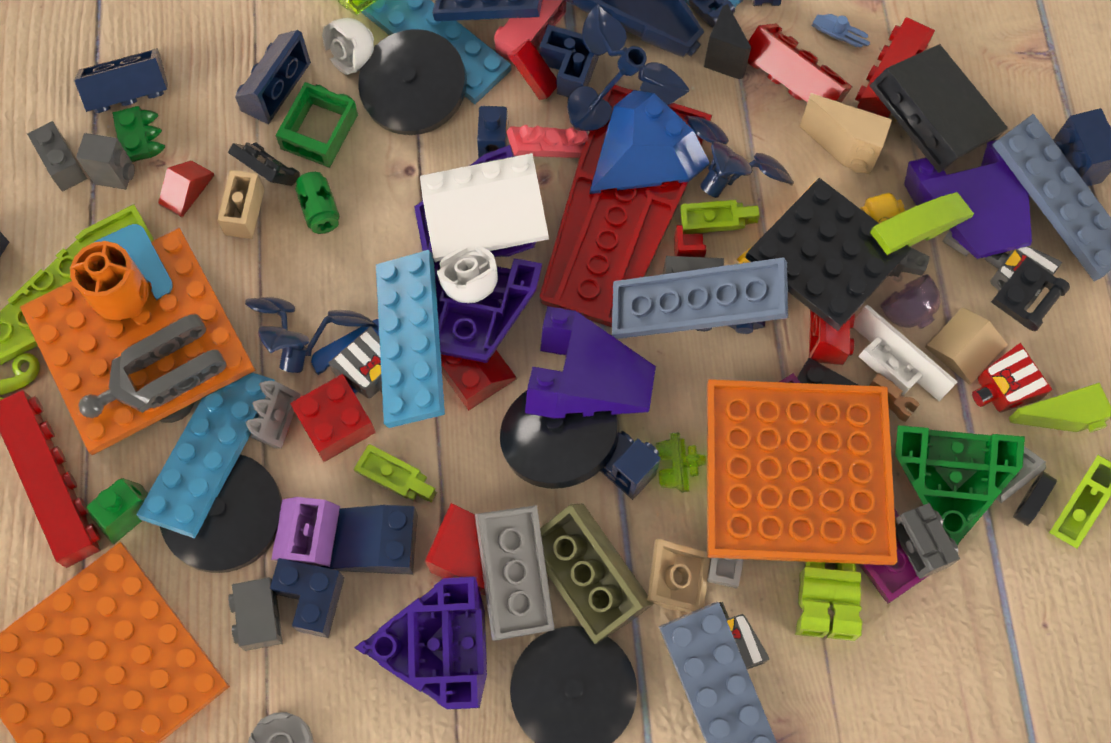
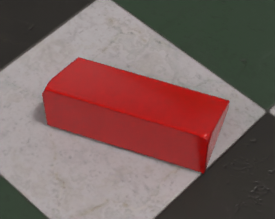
M527 39L509 55V58L538 99L544 100L550 97L557 88V78L532 42Z

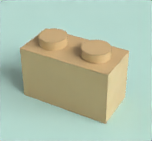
M230 170L217 219L226 236L253 239L265 190L258 173Z

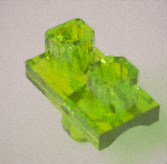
M679 432L670 433L671 439L656 443V449L659 452L658 456L661 458V461L672 459L673 468L659 470V484L662 488H677L681 493L690 492L688 467L690 476H699L698 467L706 464V456L697 454L695 445L687 447L688 455H686L685 439L680 438Z

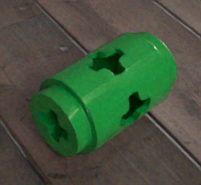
M316 171L301 175L296 181L295 190L307 226L316 234H325L333 231L339 225L340 215L328 180L323 177V174Z

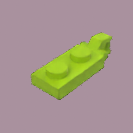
M736 200L680 205L683 234L739 230L745 228L747 224L758 223L760 217L758 206L743 207V203H737Z
M368 444L353 469L356 473L405 499L408 498L414 501L416 496H419L432 503L437 494L434 487L424 483L427 476L423 475L419 469L371 444Z

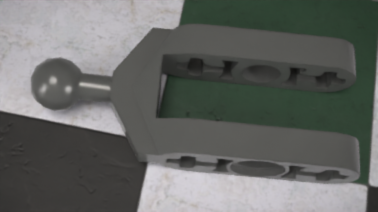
M191 314L128 347L121 353V356L113 359L109 381L110 389L98 396L93 394L85 395L78 404L79 411L87 418H95L102 413L105 405L117 399L119 402L143 413L150 408L164 405L218 375L226 368V361L219 350H210L150 382L139 391L137 390L129 374L146 368L197 340L206 332V327L199 315Z

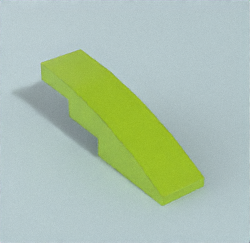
M958 192L897 214L874 226L870 233L884 252L889 255L906 245L911 247L924 239L928 241L973 217L974 213Z

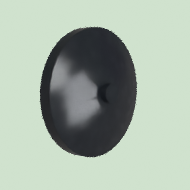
M421 29L400 31L381 40L374 46L371 57L360 69L358 80L361 101L371 118L384 129L402 135L424 134L445 124L459 109L467 86L466 69L456 48L441 35Z
M527 390L507 410L500 429L501 449L514 473L532 485L550 489L578 485L602 470L616 450L620 431L617 414L611 415L610 411L594 412L593 416L584 417L582 413H567L565 418H550L526 414Z
M240 454L195 538L160 527L165 543L173 554L190 567L210 573L235 571L259 559L274 542L280 518L281 493L271 474L260 463Z
M567 626L556 628L553 631L540 635L520 655L511 678V703L520 727L534 743H613L626 729L634 713L637 700L636 677L627 655L611 638L606 637L594 644L583 627Z

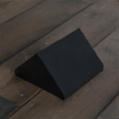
M727 4L722 7L710 34L704 67L736 79H742L745 75L751 46Z

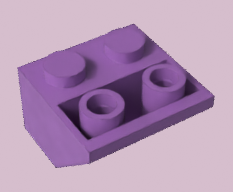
M303 497L282 499L271 560L278 561V558L309 565L330 567L340 506L323 499Z

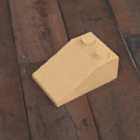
M811 93L800 127L843 166L851 168L854 172L870 175L883 148L892 119Z

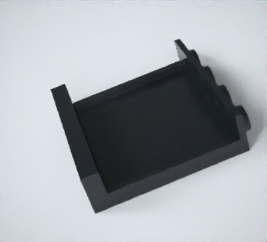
M941 44L886 68L869 85L938 173L944 171L954 161L985 143L987 144V142L996 140L1008 129L1006 124Z

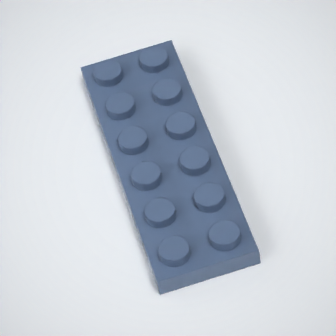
M1032 114L992 145L1093 281L1101 279L1111 270V217L1036 116Z
M785 258L613 281L612 336L616 339L788 318L787 261Z
M719 602L712 603L659 626L706 743H777Z

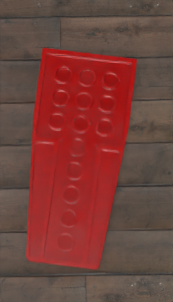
M614 85L603 97V100L612 106L613 111L614 105L633 90ZM676 103L668 105L687 125L689 124L684 119L686 116H697L709 121L712 119V115ZM609 120L600 129L589 132L588 140L582 149L540 292V302L549 307L577 311L590 321L612 328L613 281L646 276L689 182L678 183V181L662 182L659 186L618 191L617 188L601 190V193L590 194ZM696 135L702 146L704 139Z

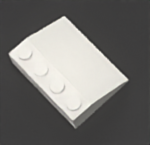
M533 153L420 176L422 198L435 262L441 261L449 253L461 248H467L466 253L477 251L476 247L493 251L549 239Z

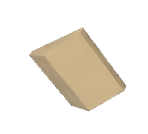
M962 307L925 348L971 385L1008 344L990 320Z
M655 539L647 601L666 609L690 613L703 608L710 558H707V552L662 539Z

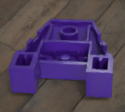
M997 140L987 142L980 167L947 175L945 171L938 173L925 157L909 161L904 186L917 206L938 197L958 192L974 215L949 230L952 232V237L976 259L1031 246L1032 243L1029 193L992 145Z
M547 306L542 327L540 351L566 355L563 371L532 367L527 388L525 413L550 418H565L567 413H582L584 417L593 416L594 412L610 411L611 415L649 412L656 366L577 311Z

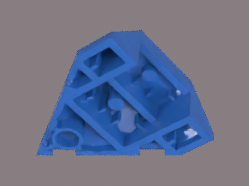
M633 90L614 105L590 194L601 193V190L617 188L618 191L659 186L662 182L678 181V183L689 182L707 168L710 162L694 130L655 93Z

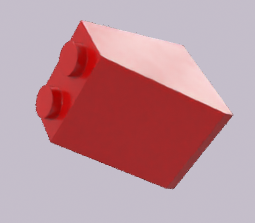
M451 503L425 562L430 573L441 578L476 577L480 594L486 596L475 514Z

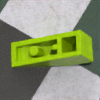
M1096 383L1019 408L1009 417V420L1014 424L1071 432L1088 429L1092 433L1107 426L1106 421L1111 418V405L1100 383Z
M1099 454L1097 455L1050 530V534L1078 549L1111 496V461Z

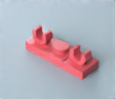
M524 125L522 127L510 126L506 131L514 156L533 153L534 157L580 158L584 143L588 140L586 131L574 130V127L557 129L540 127L538 125L536 127Z

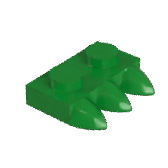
M140 106L112 112L117 138L132 162L152 158L164 150V144L151 141L159 136L162 130L148 125L159 116L158 113L151 110H141Z

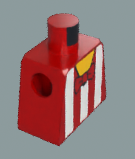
M1019 343L982 372L978 377V382L982 387L973 391L972 397L980 407L992 402L997 411L1005 412L1042 400L1052 391V388L1023 345Z

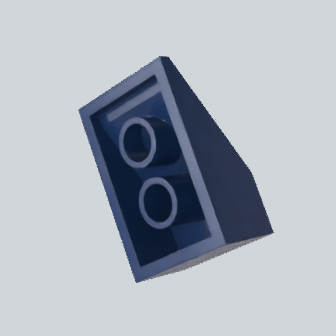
M376 505L340 508L330 567H321L341 572L413 575L418 518L415 507Z

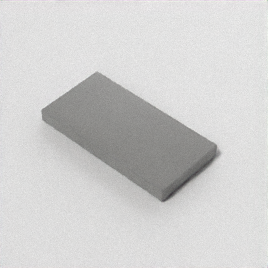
M537 505L475 514L492 640L496 641L555 630Z

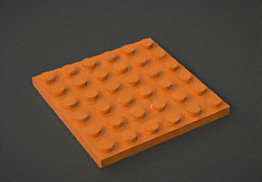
M180 228L151 241L172 281V290L169 294H165L156 300L151 291L152 285L150 282H147L149 295L145 305L142 307V313L135 318L111 320L98 315L75 288L72 281L20 306L79 434L91 455L256 371ZM191 314L199 315L206 327V332L197 340L157 362L129 374L137 390L139 391L150 382L210 350H219L226 361V368L218 375L164 405L150 408L143 413L119 402L117 399L105 405L102 413L95 418H87L79 411L78 404L85 395L93 394L98 396L110 389L109 381L113 359L121 356V353L128 347Z
M708 379L707 558L895 565L897 563L888 388L884 386Z
M121 542L0 633V719L17 743H161L230 687Z

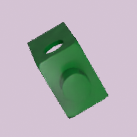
M121 478L109 488L101 491L98 497L90 502L86 508L94 523L114 545L143 521L136 514L147 497L148 492L141 484Z

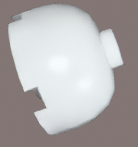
M353 18L337 19L323 28V44L325 50L330 49L334 56L330 59L333 65L345 75L360 71L374 51L372 32L360 21Z
M476 247L477 251L466 253L467 248H461L449 253L439 263L440 270H437V275L443 290L450 298L461 303H475L483 300L493 292L498 281L495 257L489 250Z

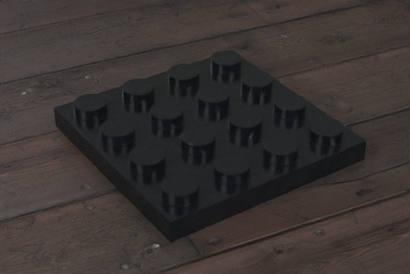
M818 178L747 252L745 258L750 262L785 258L787 261L788 292L839 331L909 254L912 248L906 245L887 255L870 233L872 228L879 223L821 178Z

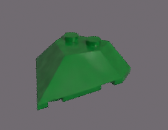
M898 425L895 456L922 504L930 503L933 510L941 515L945 532L958 546L959 542L1022 469L1025 436L984 435Z

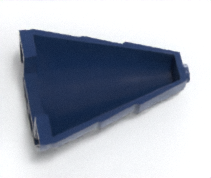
M566 0L587 13H590L599 4L607 13L622 24L626 32L641 37V41L684 58L687 54L692 57L701 46V43L698 41L703 35L704 30L685 0Z

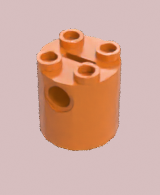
M109 241L94 242L82 248L74 257L70 266V278L75 288L98 315L111 320H122L129 317L135 318L142 313V307L145 305L149 295L147 280L127 251L117 243Z

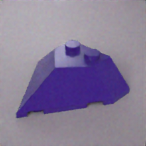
M476 577L443 578L421 598H417L382 625L371 637L363 640L354 648L377 661L380 666L418 691L437 701L445 709L480 708L487 677L485 608Z

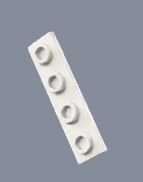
M866 305L855 318L853 328L871 342L858 357L878 374L880 373L886 379L892 381L895 386L903 391L902 395L914 384L918 383L940 402L957 383L953 377L870 306Z

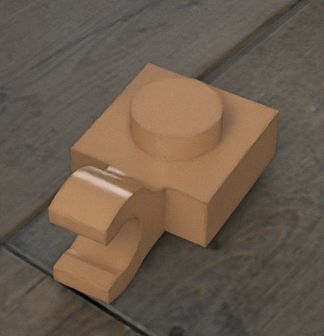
M880 373L869 385L888 388L889 409L904 422L912 415L905 407L914 412L920 405L912 397H901L900 395L903 391Z

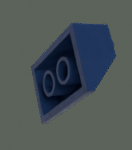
M294 30L279 34L275 41L267 46L261 61L253 66L251 75L244 84L239 86L235 98L241 112L269 125L311 63L301 31Z
M158 48L79 69L74 79L86 112L94 110L95 113L105 112L111 109L110 105L121 103L122 106L131 105L137 102V98L146 95L149 99L162 96L164 94L163 91L167 90L168 87Z

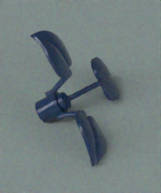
M599 4L590 11L583 25V42L586 48L596 56H601L606 52L611 57L621 56L618 60L619 73L599 95L593 88L588 86L578 87L570 94L567 109L570 123L574 128L581 131H594L603 127L610 120L612 106L603 100V97L623 75L633 76L638 72V79L643 81L640 91L655 93L667 105L672 104L689 92V88L684 81L667 66L658 62H651L645 65L647 56L642 48L638 46H631L628 49L626 47L623 48L627 39L624 27Z
M686 116L684 118L696 135L712 143L713 159L707 168L709 173L700 184L701 189L708 195L718 198L727 184L732 185L741 175H751L752 167H758L763 174L774 180L788 183L791 186L794 184L784 166L773 157L763 153H756L754 155L755 160L748 163L746 159L726 146L729 142L728 137L715 123L697 116Z
M275 297L249 298L245 301V304L252 310L269 314L277 313L281 317L282 328L262 326L259 327L258 335L270 353L282 349L279 368L286 372L300 373L303 371L305 356H311L314 345L328 323L333 322L337 325L352 327L371 326L378 331V326L360 313L350 310L328 311V316L324 317L309 343V338L306 335L295 331H288L286 312H295V306L292 303Z

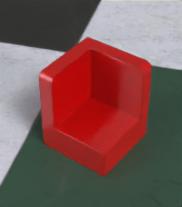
M676 225L674 255L679 257L705 258L707 250L706 245H703V234H683V226Z

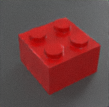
M343 374L290 403L323 462L376 433L371 420Z

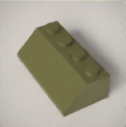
M570 504L540 528L547 575L594 644L627 625L654 604L647 601V593L584 504Z

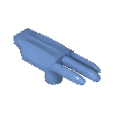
M818 14L812 23V26L822 33L855 47L861 48L863 45H870L869 41L863 39L868 38V34L850 26L846 16L841 15L837 17L833 14Z

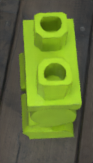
M805 562V567L799 574L800 585L798 592V605L803 609V613L797 620L795 635L821 638L827 635V638L855 641L862 636V619L859 617V612L862 609L860 606L861 572H856L855 564L835 563V570L825 569V562ZM828 608H830L831 611L834 612V617L832 618L831 622L830 615L828 614Z

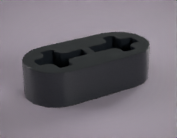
M1044 471L1041 472L1016 509L1013 518L1028 526L1042 508L1053 490L1057 479Z

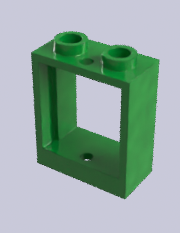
M305 82L275 135L280 149L330 168L358 116L355 101L346 94H336L328 91L322 85H312ZM312 104L342 115L327 144L297 133Z

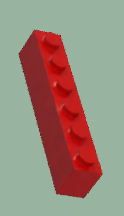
M21 390L0 400V433L56 562L68 568L101 551L97 543L101 538L94 524L88 523L85 515L89 512L85 502L81 497L77 498L74 489L77 488V483L69 471L66 472L62 463L66 462L63 452L58 446L55 447L51 438L55 437V434L47 421L43 422L40 413L44 412L40 401L36 396L31 397L24 390Z

